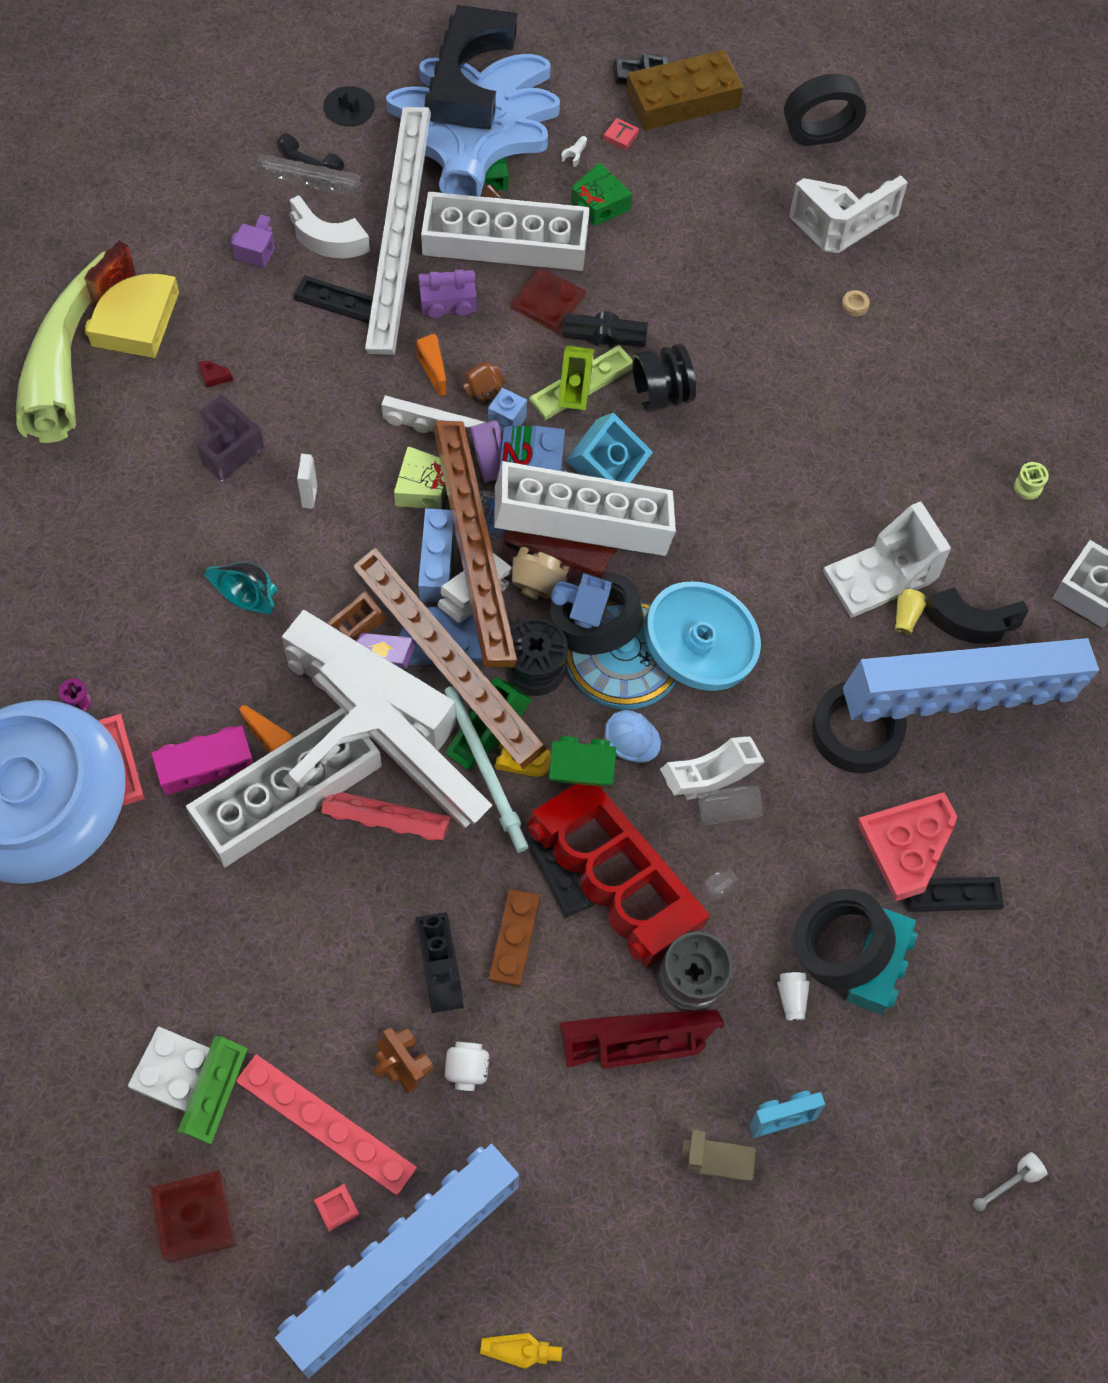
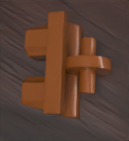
M390 1027L382 1032L383 1037L376 1044L379 1052L374 1057L379 1066L376 1067L373 1073L378 1079L387 1076L392 1084L399 1081L407 1094H409L430 1073L433 1064L425 1054L412 1059L408 1050L412 1049L416 1042L408 1028L394 1032Z

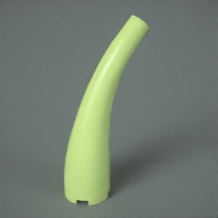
M101 252L60 294L46 314L31 344L19 379L16 400V425L24 437H27V434L39 437V442L51 443L67 438V432L72 428L75 429L76 418L71 368V343L78 323L88 305L100 290L120 271V265L117 260L107 252Z

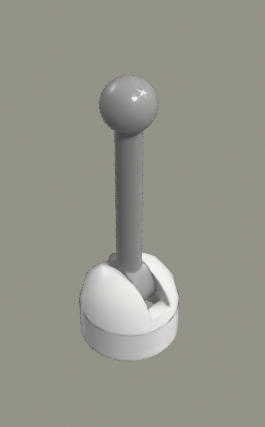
M1033 1152L1028 1153L1018 1162V1174L984 1198H976L973 1201V1208L978 1212L984 1211L986 1204L1021 1180L1031 1183L1041 1180L1048 1174L1045 1166Z

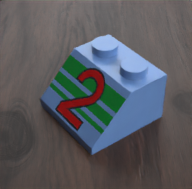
M504 426L500 467L502 461L561 471L565 429L542 426Z

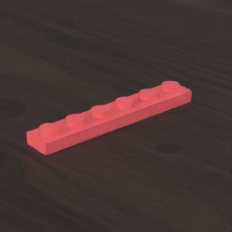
M257 1054L237 1078L236 1083L396 1197L400 1195L417 1171L415 1165Z

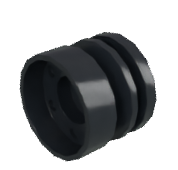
M683 344L673 345L671 349L663 347L660 352V359L653 350L633 356L632 370L637 393L649 391L650 401L642 402L643 409L646 412L666 408L668 397L675 406L680 405L682 400L685 403L695 400L696 380L694 368L688 351Z
M540 618L523 620L514 625L510 630L517 661L514 667H504L505 677L509 683L526 695H547L556 690L564 681L568 657L567 639L560 627L549 620Z

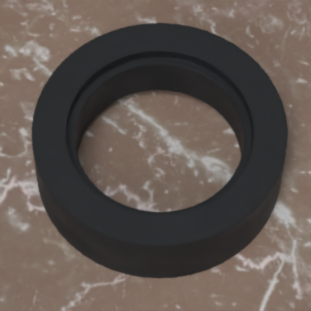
M826 74L804 82L789 95L784 105V116L790 135L794 141L804 146L839 142L847 138L862 124L867 111L859 84L855 79L844 74ZM830 100L848 101L847 105L831 118L816 122L802 120L803 116L811 108L820 103Z
M608 572L587 574L612 582L607 600H615L622 603L624 609L621 614L599 627L585 628L570 622L573 603L567 602L563 605H557L552 601L550 608L552 621L565 634L569 650L586 655L608 653L630 642L642 627L644 615L638 590L633 582L619 574ZM582 576L569 583L579 586Z
M846 682L832 687L819 701L812 721V737L819 753L833 766L852 773H869L888 765L897 755L905 738L907 729L906 717L900 719H893L892 716L882 717L887 727V739L878 748L870 751L849 749L835 738L830 727V716L833 712L847 705L843 686Z
M839 889L818 897L805 908L796 923L793 943L797 957L815 980L830 988L851 989L870 982L886 968L894 953L896 936L891 920L875 898L860 890ZM849 914L861 915L871 921V940L858 957L839 964L828 963L818 957V938L822 930L831 921Z

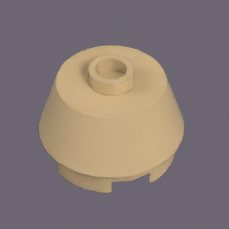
M521 547L517 557H513L512 584L522 589L521 593L529 598L536 600L538 597L551 599V593L555 584L561 581H568L566 575L569 567H560V560L542 552L534 553V555L527 554L529 549Z

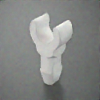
M582 136L574 146L565 149L561 154V161H565L567 157H574L573 167H576L579 164L581 152L586 146L587 138Z

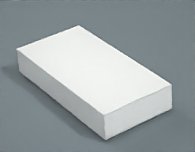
M301 454L297 477L302 508L312 509L315 505L318 486L314 460L310 454Z

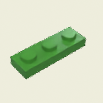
M214 1036L179 1126V1133L198 1141L212 1144L248 1048L222 1036Z

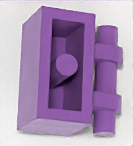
M462 269L455 270V272L418 274L422 316L439 318L444 314L465 316L471 312H477L475 272L473 270L463 271Z

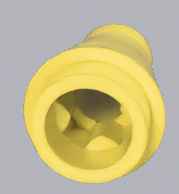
M904 589L902 594L898 596L895 631L903 632L907 635L912 634L914 626L926 607V596L923 593L913 589Z

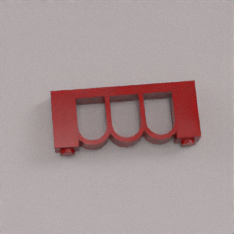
M574 784L532 811L527 825L531 836L536 841H540L546 849L553 845V855L558 864L564 869L574 873H582L580 883L583 893L595 904L610 906L608 911L609 923L615 932L628 939L626 945L630 955L634 960L641 962L646 969L664 957L672 942L681 935L700 931L704 928L710 914L600 786ZM592 819H595L612 839L592 852L580 853L573 850L567 844L565 837ZM622 850L640 872L619 886H607L596 879L593 869ZM650 883L668 905V907L652 918L636 920L624 912L621 902Z

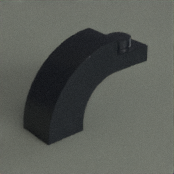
M955 587L928 595L926 607L924 608L930 620L942 631L959 640L978 644L1001 641L1006 631L1015 630L1023 624L1029 611L1024 601L994 610L978 609L967 604L960 597Z

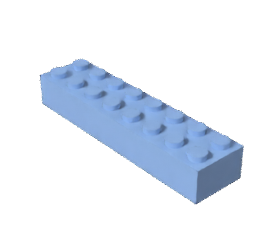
M1085 638L861 659L843 686V691L851 720L863 719L865 722H871L880 717L892 716L893 719H900L910 714L929 716L940 711L958 713L970 708L987 710L993 706L1000 705L1010 708L1021 703L1032 702L1034 705H1039L1049 700L1058 699L1061 702H1068L1077 698L1080 691L1097 674L1099 668L1089 639Z
M490 1144L486 1149L482 1146L476 1149L467 1158L469 1164L460 1172L453 1170L440 1183L443 1187L435 1195L432 1196L428 1193L421 1198L414 1206L417 1210L407 1220L404 1217L399 1218L388 1229L390 1235L380 1244L377 1241L371 1243L361 1253L363 1259L353 1268L350 1265L344 1267L333 1278L335 1284L326 1292L322 1289L316 1292L306 1302L308 1308L298 1317L295 1314L291 1315L278 1327L280 1333L275 1339L308 1379L519 1188L518 1172L493 1144Z

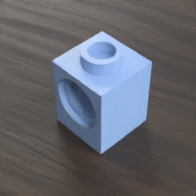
M504 388L500 390L488 407V422L498 420L502 433L504 426H521L527 417V399Z

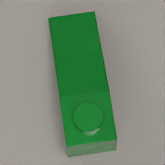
M495 676L491 682L492 685L521 717L532 701V698L513 684ZM473 710L469 717L487 753L499 740ZM460 729L445 753L464 768L470 770L477 762L462 729Z

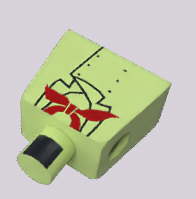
M407 447L394 491L395 506L442 509L447 490L440 458L412 447Z

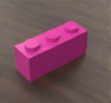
M243 726L225 727L218 733L208 736L198 735L192 737L188 742L178 745H164L159 750L151 752L165 796L236 775L253 764Z

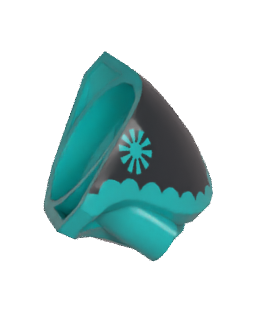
M236 562L228 566H211L206 568L204 576L229 602L244 610L271 615L274 609L271 597L277 592V587L271 583L268 573L260 566L249 562Z

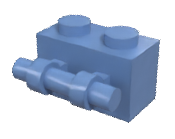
M583 573L579 586L563 581L556 583L551 593V599L557 605H563L567 602L573 603L570 618L575 619V624L585 628H591L592 625L599 627L612 582Z

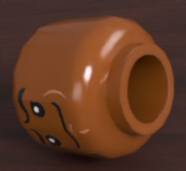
M484 361L466 372L467 382L463 386L470 399L476 397L479 402L485 403L498 395L500 390L504 388L503 384L506 381L496 363L492 365L490 362Z

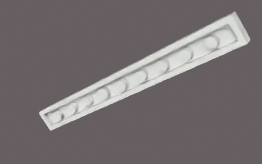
M403 107L365 347L368 354L395 355L431 117L429 107Z

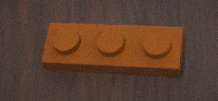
M509 889L489 982L521 988L540 895Z

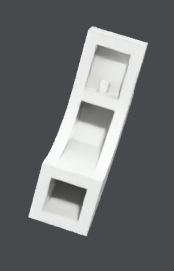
M299 195L290 199L291 212H289V216L295 226L296 238L309 250L332 258H351L370 252L369 236L355 218L343 223H328L317 218Z
M751 736L729 739L724 745L705 756L687 761L667 762L660 770L673 794H684L686 799L689 800L702 797L742 779L760 767L765 761Z

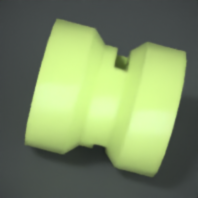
M1037 462L1024 464L1014 484L1017 495L1027 500L1038 498L1049 477L1047 469Z

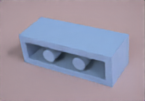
M425 509L418 584L419 599L422 602H439L440 599H444L445 597L440 593L441 587L451 580L455 535L451 510Z

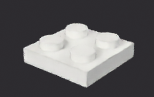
M158 1026L127 1087L185 1113L210 1048Z

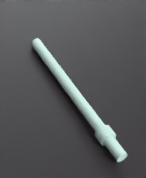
M450 686L444 690L445 694L455 701L456 718L501 815L499 821L503 830L509 833L517 852L525 851L528 849V844L520 829L521 821L508 803L458 691L454 686Z

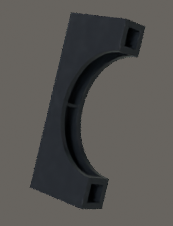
M457 5L455 14L450 15L449 30L445 31L444 45L440 47L439 61L435 63V77H431L430 93H426L424 107H429L431 112L430 121L485 129L492 128L496 113V91L474 84L464 76L461 68L467 61L481 53L500 49L513 50L517 35L518 13Z

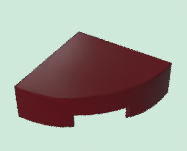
M212 361L198 362L206 388L233 381V376L228 368L213 364Z

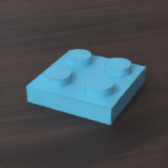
M807 1090L792 1095L791 1101L779 1104L778 1100H772L759 1106L760 1110L756 1111L749 1125L753 1138L816 1120L825 1106L821 1092L811 1095L810 1091Z

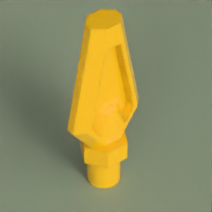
M530 1333L482 1338L480 1354L527 1369L537 1362L547 1364V1361L561 1362L563 1347L549 1346V1342L539 1343Z

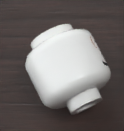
M456 1042L455 1047L449 1048L446 1053L444 1073L446 1080L454 1082L455 1089L474 1091L475 1084H483L487 1081L489 1053L482 1049V1044Z

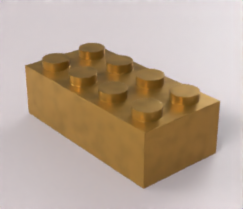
M724 49L629 72L626 94L643 131L739 108L743 86Z

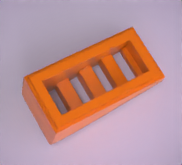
M431 334L417 340L416 354L439 396L446 395V376L438 338L436 334Z
M246 705L240 707L239 710L244 724L269 753L293 739L290 733Z

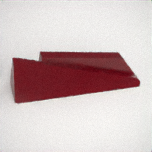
M717 1009L600 1017L559 1022L567 1068L599 1059L601 1068L607 1069L699 1055L706 1047V1039L716 1028L722 1029L724 1027V1020Z

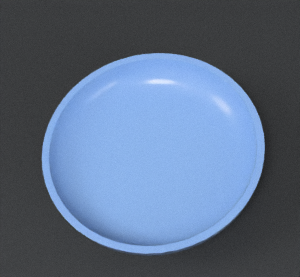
M50 700L24 701L0 709L1 882L18 884L36 883L55 878L74 869L88 859L103 844L118 819L125 794V768L122 755L116 741L104 725L83 710L69 704Z

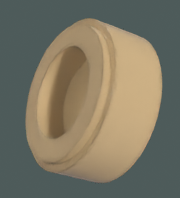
M853 290L844 295L841 305L846 314L858 317L868 311L870 301L865 293Z

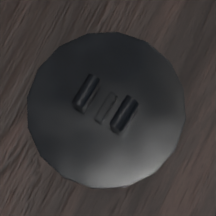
M344 86L335 89L327 95L324 100L323 110L326 117L335 124L356 126L363 124L372 116L375 102L372 96L364 89L355 86Z

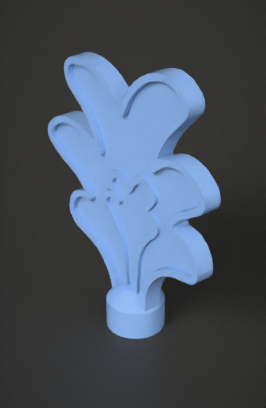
M534 54L513 55L492 63L481 73L467 63L461 68L464 76L474 84L496 91V113L491 129L430 121L425 156L434 159L443 168L439 182L442 193L480 197L485 174L496 161L514 154L540 153L547 149L548 132L545 126L539 122L556 118L559 115L560 100L555 94L547 90L532 88L550 78V62L541 56ZM428 58L421 61L419 65L420 80L429 87L431 77H435V63L439 61V58ZM405 87L390 92L386 96L387 111L401 119L403 107H424L426 93H430L429 88Z

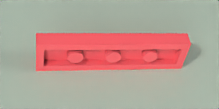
M343 792L326 796L321 813L328 814L337 820L350 819L359 821L368 827L381 826L390 828L393 832L400 834L408 832L421 835L422 838L427 840H443L451 816Z

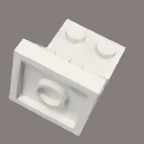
M900 175L892 181H886L878 190L871 194H865L859 200L846 186L804 178L796 183L789 217L823 251L839 253L899 215L908 182Z
M920 501L908 507L878 535L875 546L824 567L823 573L846 611L853 618L897 599L904 589L918 590L930 585L939 578L951 547Z

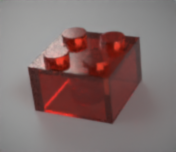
M220 1170L151 1187L162 1257L168 1263L237 1246L225 1178Z

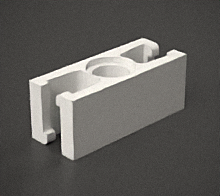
M493 553L501 591L503 592L509 585V582L504 577H508L512 573L513 567ZM462 571L441 587L440 593L445 598L440 599L438 602V607L458 623H461L473 614L465 574Z

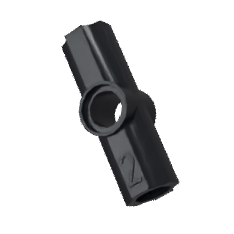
M608 311L599 312L596 316L566 313L563 338L592 341L595 346L602 344L609 345V348L614 347L616 344L645 347L648 322L619 319L616 314Z

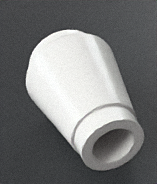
M792 972L780 974V982H777L787 1021L793 1019L805 1020L810 981H806V973Z

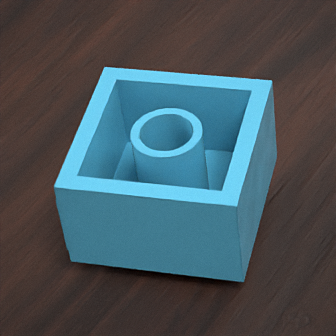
M614 413L596 419L566 461L580 475L631 483L653 452Z

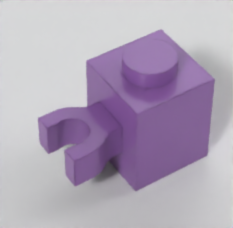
M260 214L255 227L242 223L239 231L233 234L230 242L234 259L265 268L275 249L272 227L268 226L271 222L270 217Z

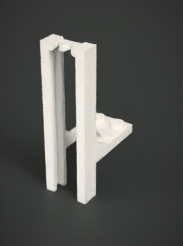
M339 652L319 669V673L313 680L347 715L285 776L282 781L290 789L296 784L302 788L318 772L314 766L319 761L325 765L341 749L338 746L339 744L371 737L463 828H466L470 823L472 825L475 824L492 806Z

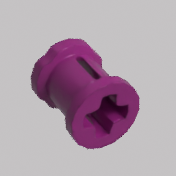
M73 678L64 681L60 685L59 696L65 704L74 707L78 704L79 709L86 712L91 706V697L87 693L85 684L81 680Z

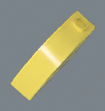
M142 274L127 278L111 287L97 303L92 318L86 322L85 334L88 336L91 346L156 358L179 294L176 277L162 274Z

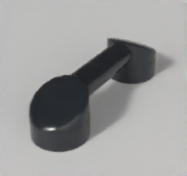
M283 133L277 140L278 149L286 160L289 161L291 159L317 171L321 176H338L345 167L342 159L335 154H327L321 162L297 151L299 143L290 134Z

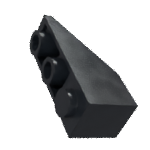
M447 912L416 917L431 1013L464 1008L460 976Z

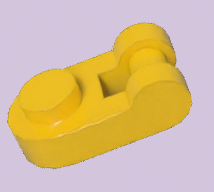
M500 742L501 754L496 758L495 762L497 770L540 777L549 772L551 753L548 749L526 768L522 769Z

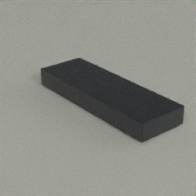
M305 275L294 294L295 301L369 324L373 302L372 296Z
M530 833L526 834L525 838L564 918L594 906V903L585 896L581 889L579 873L568 871L558 864L553 855V845L546 849Z
M1000 877L930 879L924 893L907 898L908 912L1003 909Z

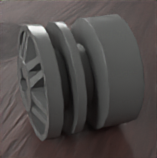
M694 931L681 935L672 942L658 967L657 983L660 993L670 1005L679 1010L697 1011L706 1009L719 998L732 977L733 961L730 951L720 939L710 933ZM689 970H692L693 975L698 976L696 981H692L691 976L686 975Z

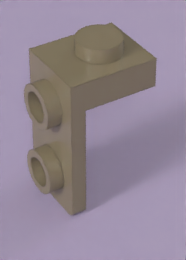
M692 1130L689 1140L683 1139L681 1160L686 1161V1173L746 1182L752 1181L756 1152L754 1147L705 1140L706 1132Z

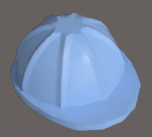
M623 710L614 713L606 723L602 739L610 741V746L616 747V755L631 762L647 763L659 753L661 746L659 733L641 713Z

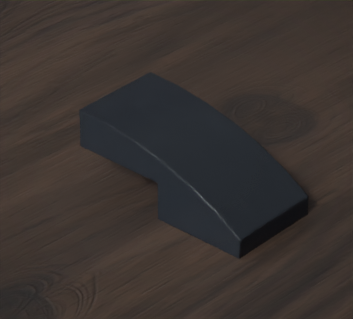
M644 53L640 61L616 57L613 63L615 84L627 83L629 72L667 64L668 58Z

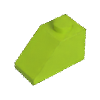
M566 346L563 357L558 407L586 410L595 349Z

